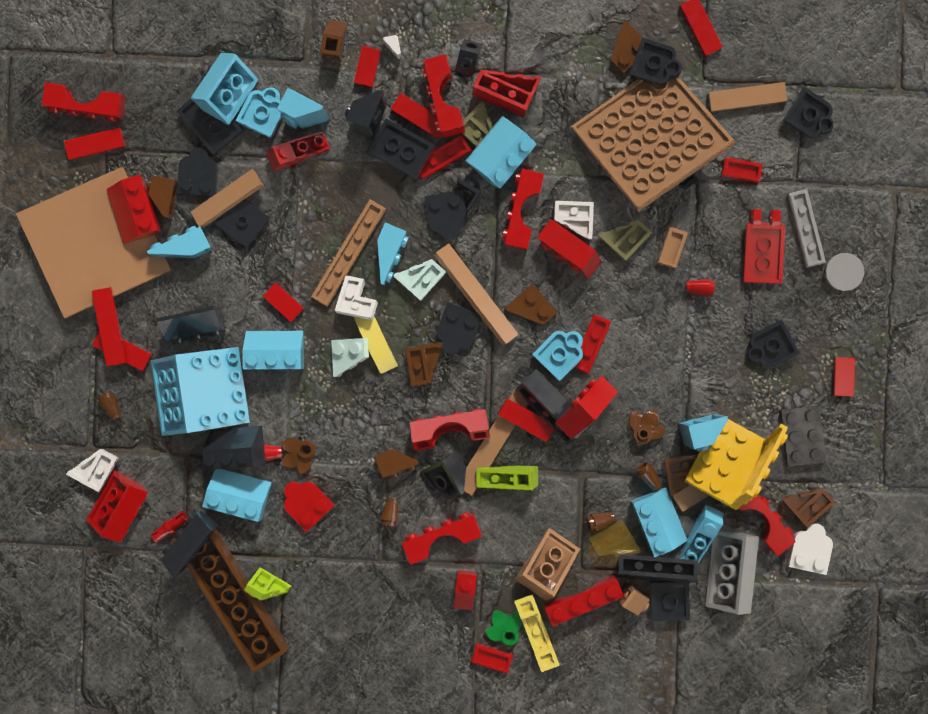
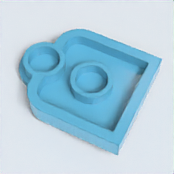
M266 88L263 92L259 90L252 91L248 95L236 122L271 139L282 118L277 110L281 101L278 90Z
M556 331L532 355L561 381L583 357V352L580 348L583 343L582 336L576 331H571L567 334L563 331Z

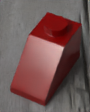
M458 570L454 608L473 610L477 572Z

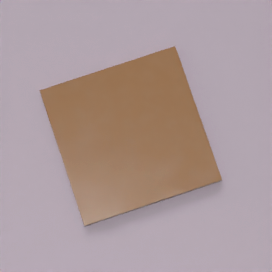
M679 77L669 79L663 85H656L638 79L571 126V130L638 212L735 145L734 139Z
M120 167L16 213L64 318L71 317L93 307L92 290L112 287L115 297L172 271L166 257H150L147 253L150 250V246L159 243L155 235L131 243H123L106 189L120 180L129 178L124 167Z

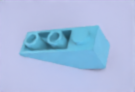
M386 222L377 240L380 280L384 286L386 282L390 283L394 274L391 270L394 265H398L401 258L399 254L401 247L405 248L409 239L406 236V231Z
M196 226L185 230L186 233L178 236L176 234L169 237L168 241L163 244L160 242L153 244L147 253L150 257L196 258L211 251V247L201 227L196 228Z
M705 505L692 528L679 559L698 560V563L700 562L723 526V512Z

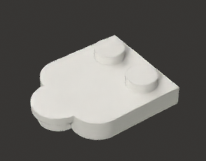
M811 524L806 531L800 530L794 534L793 539L796 542L791 546L787 566L827 575L833 542L826 536L823 526Z

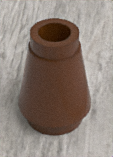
M112 391L97 397L99 400L97 403L111 420L121 416L116 395Z
M644 462L636 468L637 477L651 488L652 491H656L662 486L652 464Z
M387 498L380 517L381 525L396 527V522H398L397 499Z
M613 512L593 513L586 517V523L590 532H597L616 523Z

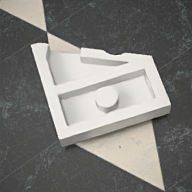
M555 201L554 221L588 240H592L594 202Z
M100 449L92 454L91 457L82 461L78 466L68 471L66 475L100 492L119 458L104 449Z

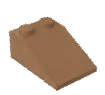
M548 528L523 564L515 580L547 601L555 597L580 548Z

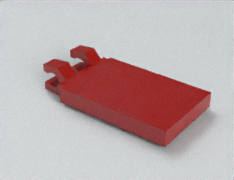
M751 209V222L745 224L742 282L782 284L786 226H782V223H780L781 210H770V222H761L762 209Z

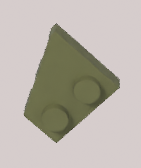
M483 101L463 120L466 132L461 134L477 147L493 128Z
M635 220L626 225L603 232L598 237L626 261L652 232L639 220Z

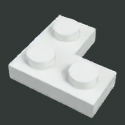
M345 276L335 312L373 320L378 302L361 297L365 285L364 279Z

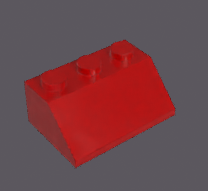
M140 174L120 180L106 189L124 244L162 233L145 180Z
M114 470L86 521L101 537L121 542L127 534L133 519H135L140 506L145 501L148 491L141 484Z

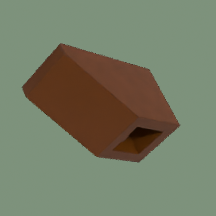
M328 20L320 49L322 58L342 61L348 23Z
M394 448L374 456L382 478L388 477V479L399 476L398 472L405 470L407 473L417 469L416 465L419 464L417 458Z

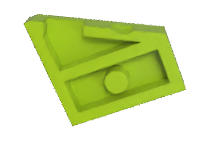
M260 567L248 582L244 591L254 598L264 600L288 593L291 585Z

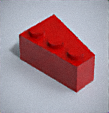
M480 70L473 85L471 95L524 118L539 86L541 76L527 77L523 76V74L509 75L505 74V72Z
M552 219L537 236L540 241V247L547 252L551 250L559 261H565L573 271L582 274L587 279L590 278L602 262L596 250Z
M603 376L597 380L593 378L578 394L579 397L570 403V408L555 423L572 440L597 419L618 393L617 390Z

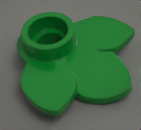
M495 610L492 615L493 626L485 629L487 636L493 641H501L506 646L516 644L519 638L518 630L522 626L519 613L515 610L507 616L502 611ZM507 633H512L513 636L512 638L508 639L505 637V635Z

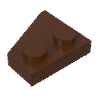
M626 20L622 24L610 62L623 75L633 66L642 40V36Z
M533 284L504 308L506 311L544 325L557 313Z
M442 342L405 349L412 386L432 383L443 346Z
M822 487L781 499L806 528L836 503Z

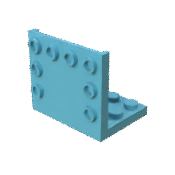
M238 347L178 354L151 360L162 436L250 423Z

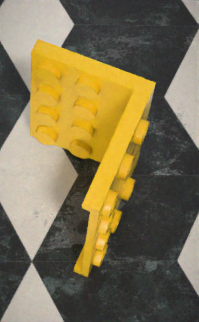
M728 419L715 443L709 445V449L699 452L684 482L735 510L743 504L747 505L749 501H752L759 494L762 488L759 484L762 479L765 480L770 472L768 468L770 462L774 463L778 457L779 452L776 450L786 441L788 435L785 433L788 427L780 424L764 439Z

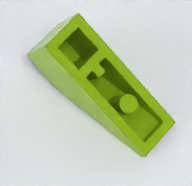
M538 466L476 468L477 487L533 490L538 486Z

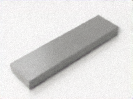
M804 189L788 193L787 197L805 267L808 268L826 263L808 190Z

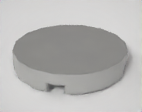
M840 253L831 257L826 263L825 279L828 285L835 290H852L858 287L863 280L864 266L860 259L853 254Z

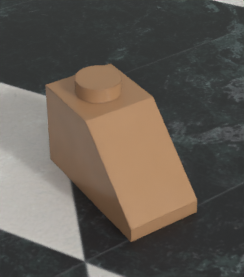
M628 583L622 591L624 597L618 599L620 604L636 615H639L641 612L644 613L649 606V598Z

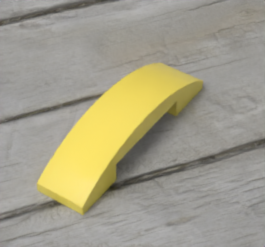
M375 316L373 320L354 317L362 337L368 338V349L379 372L382 374L397 367L398 364Z
M533 594L514 601L541 672L559 666Z

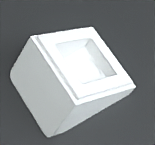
M398 36L384 37V44L397 59H401Z

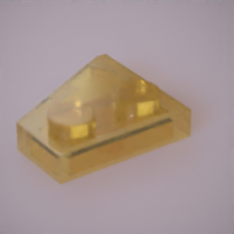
M622 519L589 537L599 556L609 554L620 555L624 553L637 554L641 552Z

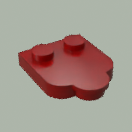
M310 481L302 484L290 482L284 490L287 497L284 502L285 510L306 532L335 505Z

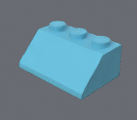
M220 53L191 99L203 111L229 125L259 79L236 54Z
M287 88L277 107L283 121L294 129L297 127L305 129L327 122L330 118L322 105Z
M502 116L466 159V162L491 185L501 188L536 146V143L523 130Z
M246 331L243 345V369H304V331Z
M713 414L680 422L679 427L684 445L697 451L709 449L708 446L715 443L726 425L728 417Z
M215 469L202 507L259 522L263 518L272 482L224 469Z
M667 487L631 500L650 552L654 557L670 552L687 541Z

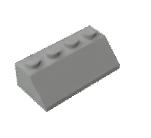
M727 531L718 532L712 541L706 607L737 615L751 613L759 536Z

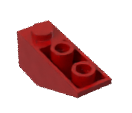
M323 131L273 146L266 156L273 172L327 151L330 149V146Z

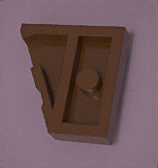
M699 453L663 459L670 496L675 495L684 486L689 485L684 480Z

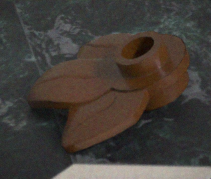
M636 410L632 411L629 425L633 429V438L638 444L645 445L651 440H658L665 433L666 428L658 425L659 415L656 410H650L643 416ZM640 432H645L646 437H641Z
M289 438L281 443L282 448L287 451L283 458L282 466L289 468L297 466L300 474L307 472L311 468V458L316 453V447L313 442L308 440L301 442L297 438ZM305 446L310 448L309 453L303 451Z

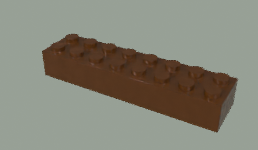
M216 529L187 567L252 672H255L286 653L289 645L261 600L250 596L249 593L244 591L249 581Z

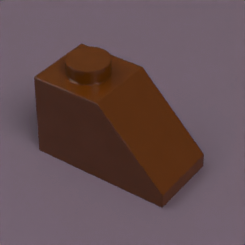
M152 175L151 180L147 184L149 196L165 218L172 220L178 181Z

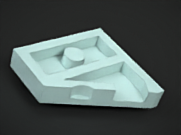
M431 259L400 273H395L393 276L421 301L446 274V271Z
M368 338L331 340L333 377H340L348 369L354 368L359 362L369 358Z

